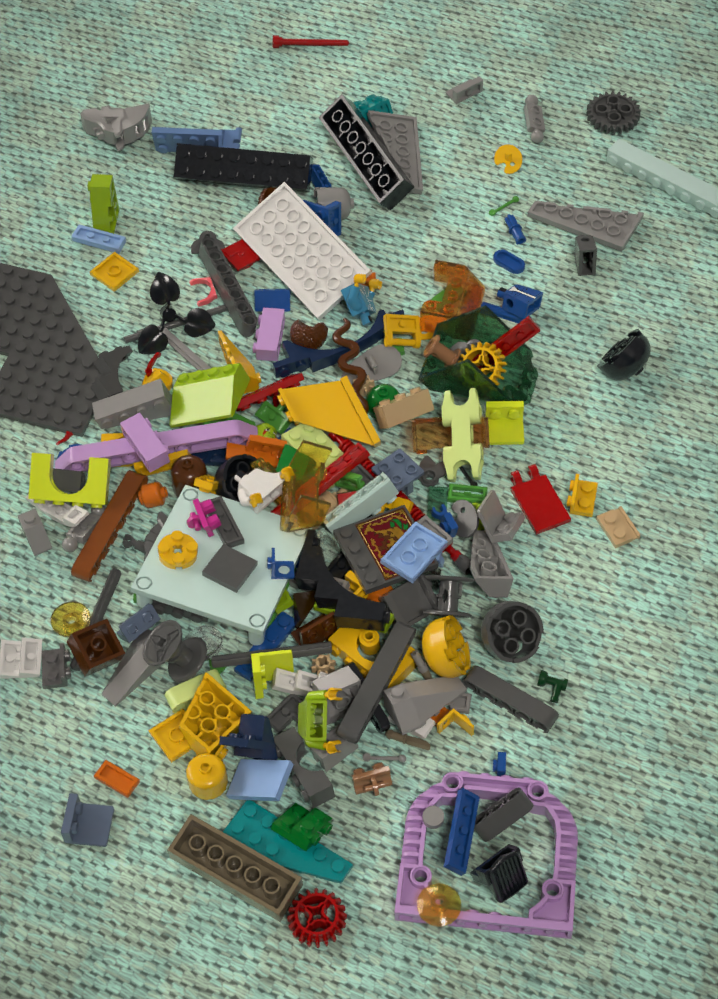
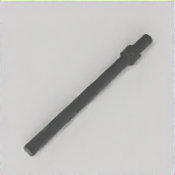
M224 304L206 311L213 316L225 312L227 309ZM177 319L165 323L164 328L170 330L186 323ZM143 329L137 330V333L124 336L125 343L138 340Z

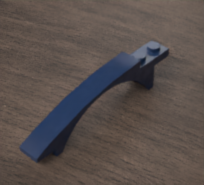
M402 309L390 314L404 315V310ZM384 310L378 311L375 323L370 330L355 341L359 344L360 352L368 349L385 337L383 316L386 313ZM285 340L282 341L286 359L273 362V372L276 378L287 377L295 372H303L307 368H311L313 373L337 364L340 356L349 352L350 349L347 347L324 350L310 349Z

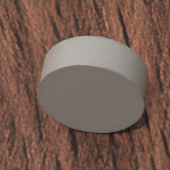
M437 806L427 807L423 812L424 825L430 829H437L442 826L444 822V812Z

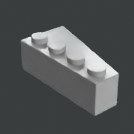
M161 379L93 402L95 421L101 429H108L120 426L121 422L138 413L144 419L148 418V420L171 416L172 395Z

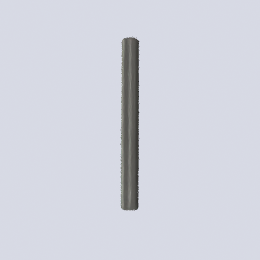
M111 569L87 627L102 621L122 575L119 569ZM73 657L70 667L72 670L80 671L81 669L75 657Z
M330 641L217 655L212 656L211 663L213 668L252 663L251 654L280 650H292L293 658L332 653V645Z

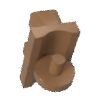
M380 762L374 764L371 771L365 772L362 768L355 769L352 779L356 795L373 791L374 796H378L380 788L392 785L389 766L385 767Z

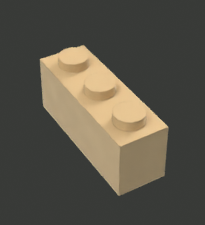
M415 387L410 389V393L406 395L405 393L395 395V399L391 401L390 399L380 401L378 406L373 407L379 428H391L435 410L429 390Z

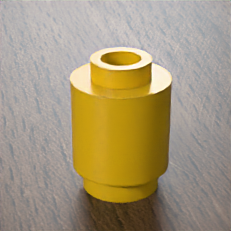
M363 630L360 633L361 651L366 655L376 654L380 649L378 632L375 630Z

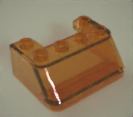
M435 260L433 269L434 281L447 283L442 302L428 300L423 303L420 311V331L470 339L475 333L480 307L485 295V286L467 266Z

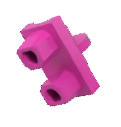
M198 498L192 500L198 515L195 512L190 513V517L187 519L188 527L199 531L202 525L208 536H213V530L222 525L217 514L207 517V514L216 511L211 499L200 502Z

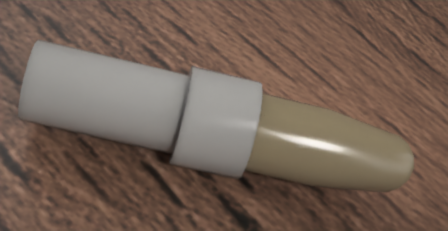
M417 650L413 651L411 656L417 665L418 671L425 680L433 679L420 653Z

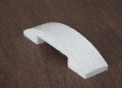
M28 495L25 497L27 501L51 519L68 527H76L89 515L88 511L77 505L73 507L66 503L64 505H54L53 501L45 500V504L33 503L34 499H28Z

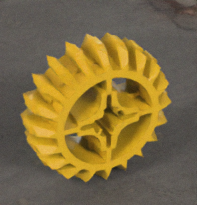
M478 342L477 347L471 344V350L466 348L465 352L467 354L460 355L463 361H458V364L462 365V367L457 369L458 372H463L459 376L460 379H464L463 384L468 385L469 389L475 387L477 392L481 389L483 392H486L487 386L490 390H493V384L499 386L500 383L497 380H503L504 377L501 376V373L507 372V370L502 368L507 363L502 361L505 359V355H500L501 349H496L494 344L490 346L488 342H485L484 345ZM481 353L476 361H472L476 355ZM489 353L494 358L495 366L489 364ZM483 365H485V366H487V367H489V368H481V369H479V368L476 367V366H483ZM470 368L475 370L476 381L470 374ZM493 372L488 379L483 381L488 373Z

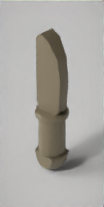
M393 730L385 732V736L389 740L392 739L403 742V744L406 743L421 749L430 750V744L425 740L408 736V734L402 735Z

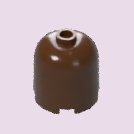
M185 455L173 463L171 480L174 494L177 497L180 496L185 485L199 489V487L194 486L195 478L208 475L206 465L201 458L194 455Z

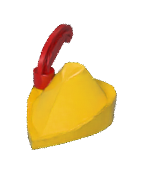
M157 352L147 365L142 385L161 379L169 391L172 388L173 377L167 371L160 368L152 369L157 358L161 356V352Z

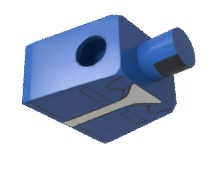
M516 284L509 290L501 287L498 290L497 297L503 299L502 308L525 319L540 308L543 292Z

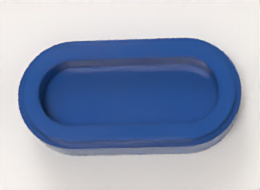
M498 250L494 253V262L513 274H520L525 270V262L507 250Z

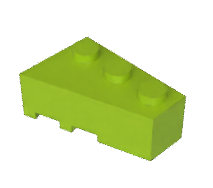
M92 174L87 188L90 191L93 228L114 234L120 209L113 175Z

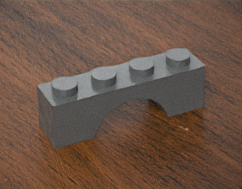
M295 727L275 736L274 742L278 758L290 760L294 764L290 778L294 787L300 788V795L305 803L309 802L311 807L315 808L335 798L333 785L323 770L310 771L299 765L301 759L306 754L304 741Z

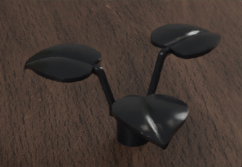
M161 272L156 273L150 287L152 301L158 305L165 304L160 309L162 317L161 328L158 329L156 325L151 324L141 331L138 339V352L141 354H156L166 349L168 338L166 334L162 333L165 321L172 322L177 318L185 322V333L194 338L207 334L216 325L211 315L202 308L190 310L187 314V319L176 314V311L170 306V301L178 300L180 296L179 285L173 278Z

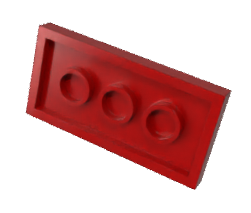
M292 374L242 396L236 411L250 408L251 403L259 404L268 400L267 396L279 395V388L287 389L301 385L300 381L305 380L303 374Z

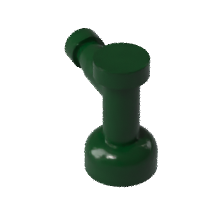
M541 670L537 686L544 687L546 684L554 686L550 702L558 703L561 690L566 691L568 679L564 678V680L550 677L546 671Z

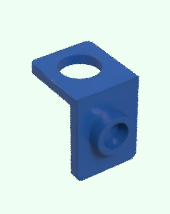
M272 548L271 557H267V569H271V579H294V562L275 561V548ZM281 566H287L290 572L282 574L278 569Z

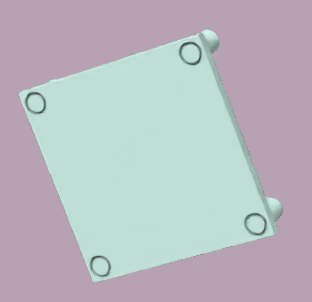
M185 485L131 586V592L136 594L137 605L143 608L148 603L152 604L153 600L246 630L248 631L249 642L252 645H261L264 642L266 628L289 579H271V569H267V557H271L272 548H275V561H293L295 568L303 550L307 530L312 529V525L265 510L257 514L249 506L244 507L240 502L222 497L244 538V544L232 548L258 561L256 568L236 593L202 576L204 568L223 545L216 529L213 530L214 535L209 537L202 525L199 531H196L195 528H189L187 525V519L190 517L191 512H195L198 515L192 500L198 498L200 502L219 497V495L202 492L197 488ZM178 530L183 534L191 536L198 544L197 560L188 568L176 567V569H170L159 560L158 545L165 536L172 534L173 531ZM175 549V550H174V553H176V552L182 553L181 549ZM281 566L278 571L282 574H287L290 572V569L287 566Z

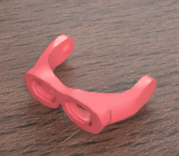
M210 277L190 280L191 286L206 284L211 288L208 297L197 302L198 307L207 305L218 298Z

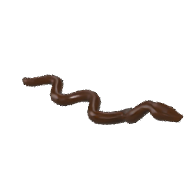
M343 318L345 324L334 331L332 340L340 346L349 348L350 351L340 356L338 367L344 373L357 376L352 387L368 414V401L360 395V390L367 379L366 371L361 367L347 363L358 356L360 347L357 342L341 337L351 327V322Z

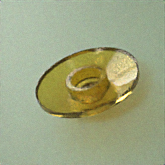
M63 603L53 611L51 626L60 636L70 637L71 633L89 626L91 620L90 612L82 603Z
M432 884L420 893L417 900V910L420 917L429 925L443 927L453 923L458 918L461 911V899L452 887L445 884ZM441 899L443 903L438 905L435 901Z

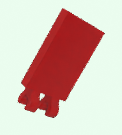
M536 464L528 466L530 471L527 473L531 480L526 482L522 481L518 470L511 472L512 478L510 480L514 485L511 487V492L536 535L571 522L568 512L546 474L540 476Z

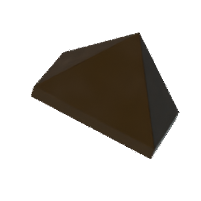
M316 591L293 593L294 624L296 629L301 626L316 602L314 598Z

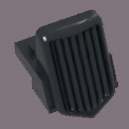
M511 844L502 848L470 872L473 880L489 887L495 900L499 903L505 902L528 884L520 849Z

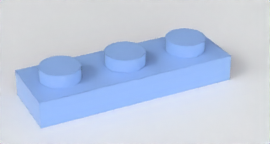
M80 224L71 236L74 242L118 254L126 243V237Z

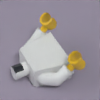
M285 467L281 472L277 473L265 472L258 468L248 475L242 470L238 471L234 479L239 482L237 496L241 505L244 507L249 506L255 513H260L282 494L283 481L289 482L291 480L290 476L295 475L292 467Z

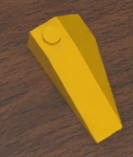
M221 330L218 331L219 343L227 365L240 363L250 378L244 394L258 390L259 383H261L259 372L256 373L253 365Z

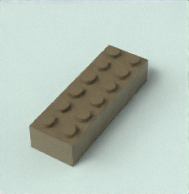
M190 814L167 849L172 860L279 922L282 921L292 901L303 886L302 877L192 814Z

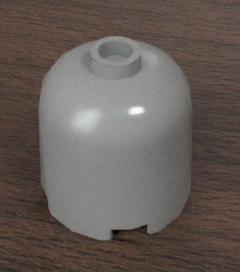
M315 187L313 197H317V204L326 206L334 201L341 202V220L346 219L351 209H354V199L350 198V194L345 188Z

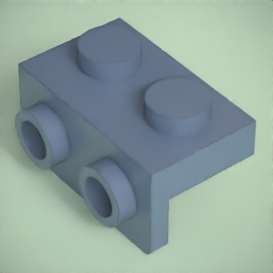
M148 603L120 624V630L116 633L120 639L130 643L147 629L151 628L161 618L152 604Z

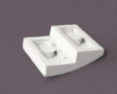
M23 637L22 641L1 639L0 679L40 677L42 639Z

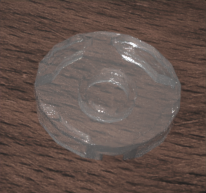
M203 625L196 627L185 637V639L198 637L204 640L207 647L205 661L211 660L212 656H217L223 646L222 635L213 626Z

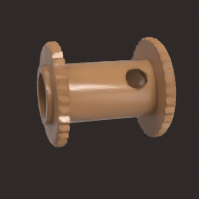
M436 335L427 344L424 350V357H428L430 354L445 363L444 370L448 371L457 362L461 350L458 348L453 352L439 342L440 335Z

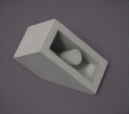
M36 508L17 515L34 556L53 549Z

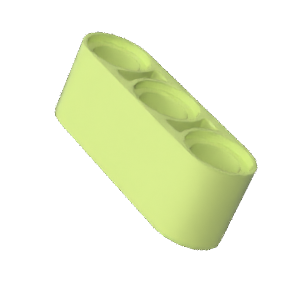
M218 670L207 671L210 676L227 689ZM205 673L166 691L164 696L174 714L181 709L187 710Z

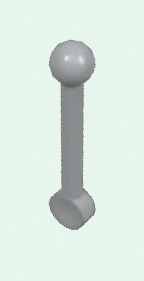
M365 753L363 760L365 762L370 760H395L403 763L406 761V756L403 754L399 756H371L369 753Z

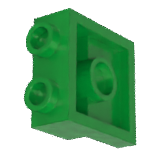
M295 803L272 823L271 830L304 851H307L312 845L316 846L323 835L327 836L333 827L331 824L332 817L316 807L308 811Z

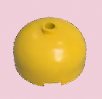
M451 615L429 623L422 636V654L435 674L445 678L466 675V670L471 668L468 641H464L463 635L460 633L463 628L458 620Z

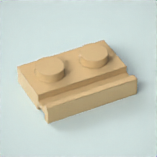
M622 506L596 517V520L615 548L640 538V533Z

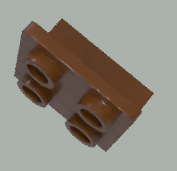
M334 612L328 615L323 613L291 632V637L297 645L328 641V638L337 631Z

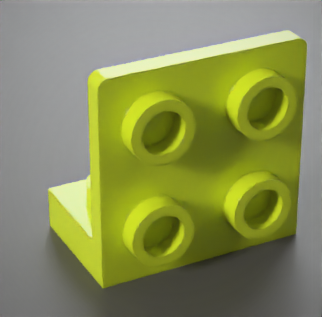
M486 401L487 445L524 444V401Z
M292 650L251 654L256 699L264 698L263 690H267L266 681L273 680V673L276 668L294 672Z

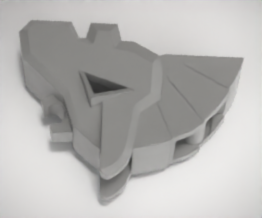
M149 103L125 109L111 108L108 105L101 107V110L92 108L85 109L80 113L82 126L86 134L96 136L98 140L103 139L106 143L115 145L117 152L121 151L125 144L142 138L152 124Z

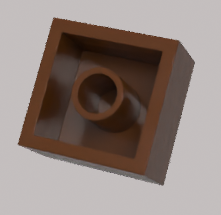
M108 619L71 633L67 640V644L85 677L120 662L126 654Z

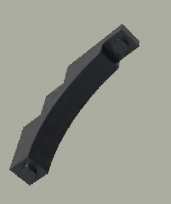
M308 529L295 577L298 588L316 591L314 598L318 608L335 609L334 619L337 627L385 631V626L390 621V612L387 611L386 604L364 599L341 586L326 566L322 547H320V538L317 537L316 530Z

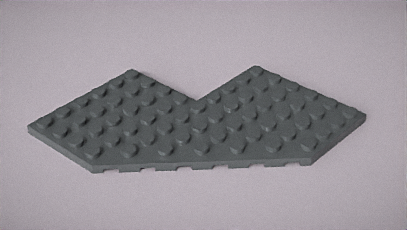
M0 263V354L8 356L0 370V417L63 433L69 431L73 435L83 437L94 415L92 403L99 401L91 388V385L96 381L95 378L100 375L94 365L98 356L51 274Z

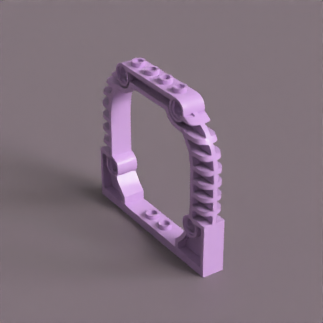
M467 771L445 774L442 783L435 784L420 794L408 811L394 912L395 920L571 939L573 933L578 846L577 826L571 812L557 797L549 793L546 783L530 777L520 779L509 775L500 777L492 776L488 773H481L480 775L470 774ZM454 784V785H456L457 787H456V788H449L448 785ZM520 787L534 804L529 813L545 815L554 829L555 857L553 879H548L543 883L541 901L529 909L528 918L505 916L498 912L486 914L480 913L477 910L457 911L440 909V899L430 889L432 873L427 866L423 865L427 827L423 823L424 810L429 806H455L457 793L461 788H465L478 795L480 799L498 801L515 788ZM538 792L542 794V796L536 797L533 795V793ZM424 877L426 880L424 882H418L416 881V878ZM553 890L557 892V895L551 896L547 892Z

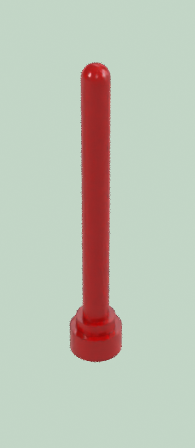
M273 35V48H279L283 45L348 46L349 41L337 39H283L279 35Z

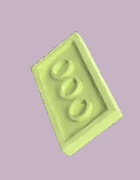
M299 424L281 435V440L287 441V445L313 457L316 460L315 467L322 468V471L344 454L322 430L311 426ZM335 484L329 487L328 490L335 487Z

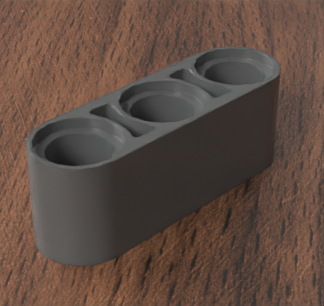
M520 787L515 788L476 816L474 830L484 842L490 841L529 813L534 804Z

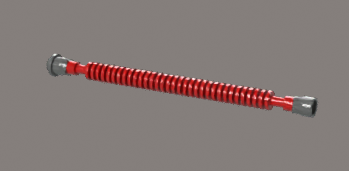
M323 431L334 442L339 444V449L343 453L355 445L350 439H344L342 436ZM367 457L360 464L375 478L377 476L372 472V467L375 464ZM402 491L396 495L397 497L410 500ZM413 504L410 515L414 522H417L426 514L416 504ZM451 543L442 553L446 551L454 561V565L466 576L471 572V559L463 555L459 550H455L452 547L453 543Z

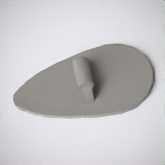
M381 344L364 352L351 362L350 365L363 368L366 374L369 375L370 380L378 381L398 373L401 368L402 358L400 352L395 347H385L384 344ZM343 372L341 378L347 375L350 383L353 384V379H356L357 376Z

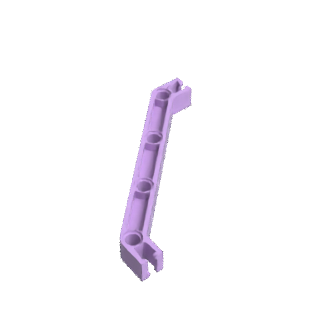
M228 420L158 432L161 438L160 442L168 446L170 453L188 449L190 454L226 448L227 442L246 445L250 434L258 435V430L256 426L241 420ZM121 438L70 447L55 461V469L88 471L89 457L111 459V467L133 464L141 461V459L127 439Z

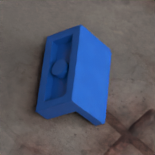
M290 289L254 290L256 312H262L263 308H277L290 311Z

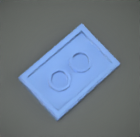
M415 521L381 558L380 563L409 582L414 583L447 546L448 541Z
M241 759L226 796L234 800L280 801L294 764L290 760Z

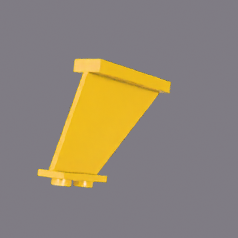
M347 375L340 378V381L278 389L280 395L277 398L281 406H286L288 411L285 414L289 422L293 421L295 426L301 423L374 446V448L381 445V440Z

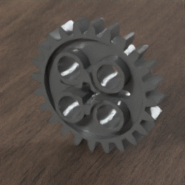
M614 91L611 94L605 92L604 96L599 93V97L594 96L593 100H590L587 105V121H590V125H595L594 129L600 128V132L606 130V134H609L611 131L615 135L618 131L622 134L623 130L628 132V129L633 130L634 125L637 126L640 120V105H636V100L632 101V96L627 98L626 93L623 96L620 92L615 94Z

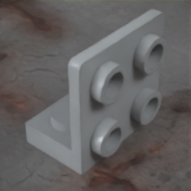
M495 490L489 491L477 510L478 518L481 520L491 543L512 540L525 520L523 512L505 514Z

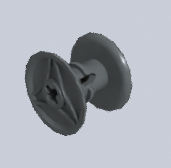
M444 575L425 576L427 580L440 582L439 594H436V597L439 598L438 610H424L423 614L472 618L470 613L458 612V599H461V596H459L460 583H473L475 579Z
M167 620L156 626L149 634L144 644V660L148 665L152 666L169 662L168 672L172 680L179 683L185 682L194 677L202 668L207 654L206 643L202 638L191 637L182 641L181 626L177 621Z

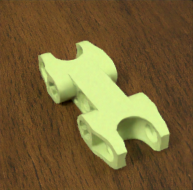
M470 388L468 401L464 405L459 406L454 404V397L451 391H445L442 404V423L444 427L452 428V446L443 447V462L448 481L456 482L457 470L462 465H470L473 478L481 480L484 465L482 443L474 444L473 432L474 424H482V408L476 388Z

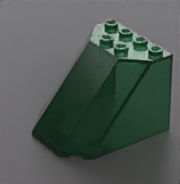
M485 305L437 323L433 337L440 335L439 342L450 349L457 342L467 343L471 339H477L483 345L485 342L491 344L509 331L510 328ZM524 343L502 360L507 363L506 366L502 367L507 372L501 373L504 379L497 380L500 383L499 386L489 379L493 372L485 375L469 359L444 367L445 363L431 354L425 358L418 380L431 391L445 393V391L450 390L455 396L469 398L470 388H476L479 401H524L525 405L531 402V396L538 378V371L531 361L533 358L532 350Z

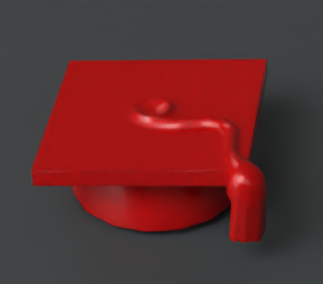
M243 239L221 249L231 267L237 271L245 270L261 259Z

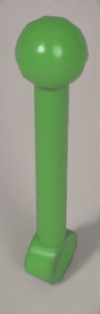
M514 196L512 200L495 210L491 209L489 215L494 216L508 205L518 202V196Z

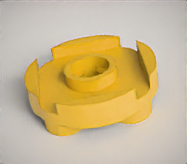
M173 531L172 534L165 536L158 545L159 560L170 569H176V567L185 569L193 565L197 560L198 544L191 536L183 534L181 531ZM175 549H181L182 553H180V552L174 553V550H175Z

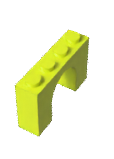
M32 453L28 499H34L33 503L45 504V500L53 501L54 505H64V502H72V506L77 505L79 507H83L84 503L91 504L92 508H102L103 505H108L111 459L89 457L88 479L85 486L77 493L68 494L61 491L54 483V454Z

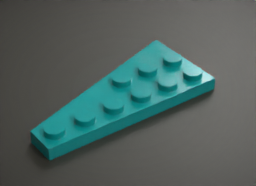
M247 800L223 831V833L286 869L297 873H304L341 884L353 868L352 863L320 843L316 846L312 845L307 851H304L271 830V826L279 817L251 800Z

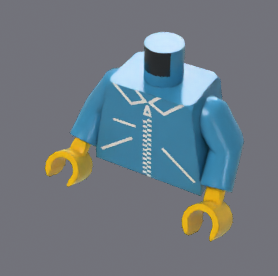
M356 274L354 276V284L342 289L341 292L352 317L361 319L362 325L365 327L373 323L371 315L376 313L373 302L374 290L382 288V281L371 279L368 287L362 285L366 282V274Z

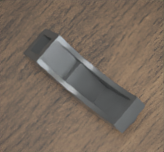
M130 345L126 347L119 346L113 351H104L98 355L99 358L94 365L100 375L95 378L96 381L91 385L98 400L123 392L118 378L119 364L126 360L133 352Z

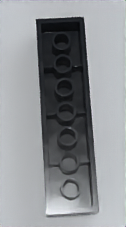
M341 94L319 116L321 122L379 204L388 210H392L414 188L409 178L351 100Z
M177 143L173 177L177 180L261 188H278L285 182L293 191L310 192L313 158L311 155Z

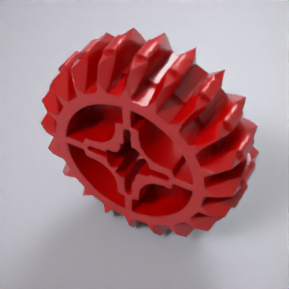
M318 888L314 889V893H310L307 889L306 896L299 893V901H292L293 907L288 909L290 914L287 916V921L290 923L288 926L289 930L293 931V937H299L301 944L307 940L308 947H311L312 943L315 942L316 947L319 948L320 942L324 941V945L328 946V939L335 942V934L338 936L343 934L341 929L346 927L344 920L347 919V914L344 913L346 910L345 905H340V897L335 899V893L332 892L327 895L326 889L319 893ZM320 903L318 906H310L312 904ZM329 907L335 913L333 922L329 921V917L326 916ZM301 913H304L308 919L305 928L299 922ZM321 915V919L313 920V916ZM318 928L325 929L323 931L314 932Z

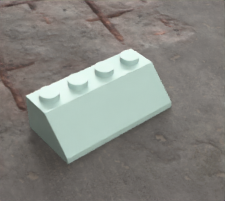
M382 472L321 519L333 534L335 529L366 519L370 515H376L381 511V507L385 503H392L397 498L396 495L399 492L389 477Z

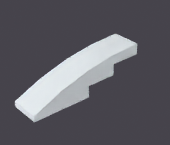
M276 668L273 673L272 689L306 697L307 693L313 691L312 681L328 673L320 672L316 675L302 670L294 673Z

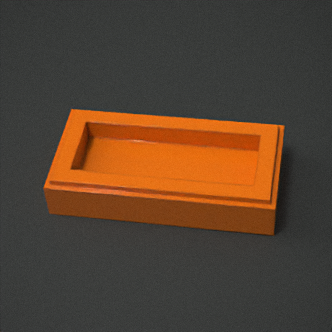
M107 760L104 761L94 774L96 780L127 798L140 783V779Z

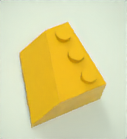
M205 672L179 724V729L191 749L198 755L202 753L215 754L221 746L219 745L220 736L229 737V733L237 734L239 732L241 715L251 714L252 711Z

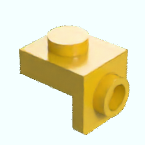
M349 570L345 575V580L349 581L350 584L349 589L354 591L353 594L366 599L369 594H365L357 577Z

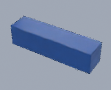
M313 164L311 176L313 185L315 187H332L320 165Z

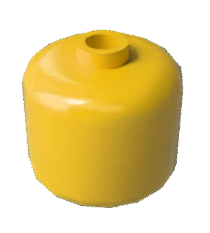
M202 753L193 757L188 763L186 769L187 781L191 792L196 797L211 800L223 794L228 784L226 766L220 757L211 753Z

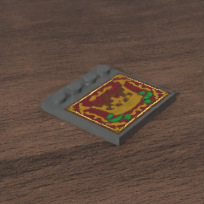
M405 505L333 530L337 543L366 595L406 580L380 563L381 558L414 523ZM436 558L423 573L438 568L439 563Z

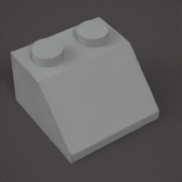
M349 666L312 681L313 691H328L329 688L342 689V691H338L336 694L337 697L342 698L341 701L327 700V725L344 718L361 687V680Z

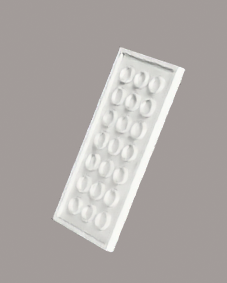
M285 182L233 228L319 321L344 299L341 290L354 284V276L356 274H366V278L372 274L371 270Z

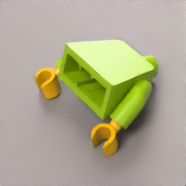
M329 688L328 691H310L307 693L304 701L299 703L298 733L309 748L326 750L329 754L341 752L335 747L337 744H342L340 740L327 742L326 739L327 700L341 701L342 698L337 697L336 694L338 691H342V689Z

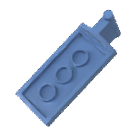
M152 127L151 133L155 149L160 153L176 152L177 143L240 149L239 143L241 142L242 128L237 127L235 130Z

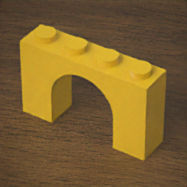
M340 627L328 638L332 645L331 654L334 657L339 656L343 659L345 665L354 662L365 679L374 661L365 659L358 652L360 645L359 635L364 629ZM411 646L407 650L388 688L400 684L417 667L411 656V653L416 650Z

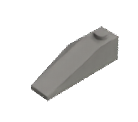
M477 530L472 539L470 562L472 575L476 583L489 597L508 598L513 583V576L497 542L491 543L485 530Z
M147 629L131 643L102 692V696L115 707L161 666L148 665L143 656L144 644L153 630Z
M441 677L401 683L383 690L384 707L401 734L404 735L423 727L429 718L437 716L443 707L451 705L466 693L467 689L459 677Z

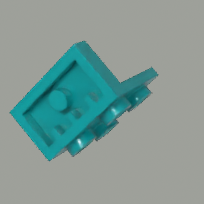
M372 94L363 101L353 102L371 128L373 126L367 116L368 110L393 114L389 99Z

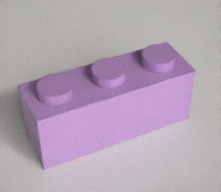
M263 308L262 315L258 317V325L260 327L256 329L255 337L257 343L254 342L253 353H256L257 360L278 361L285 325V310Z
M138 413L120 423L123 435L149 472L170 462L168 456L170 450L165 443L162 444L160 442L161 438L158 432L151 429L152 426L148 418L144 419Z

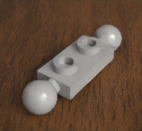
M528 95L525 99L526 105L524 106L527 131L532 132V142L538 144L543 141V133L545 132L542 107L537 105L538 98L535 95Z
M104 506L102 508H91V513L76 527H71L66 533V538L62 542V548L66 552H73L77 549L78 543L84 544L106 508Z

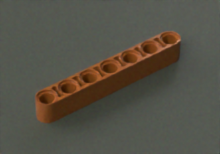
M131 470L127 471L74 562L71 570L73 577L92 582V576L96 575L101 566L100 562L102 559H105L110 550L108 548L111 544L113 545L118 536L119 529H122L127 520V515H130L135 506L136 499H139L138 492L141 490L142 485L148 483V476Z

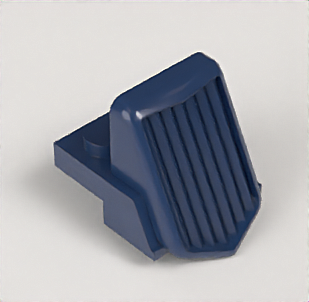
M242 714L239 733H229V737L220 736L219 745L234 747V756L248 757L256 760H277L278 758L270 719L267 716Z

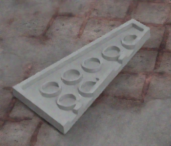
M368 110L367 116L377 136L414 185V188L409 193L422 194L423 183L417 117Z
M535 201L529 209L527 217L578 236L591 235L595 242L622 252L643 219L644 213L630 214L625 210H622V212H612L611 209L589 206L576 208L571 204L558 206L553 202Z

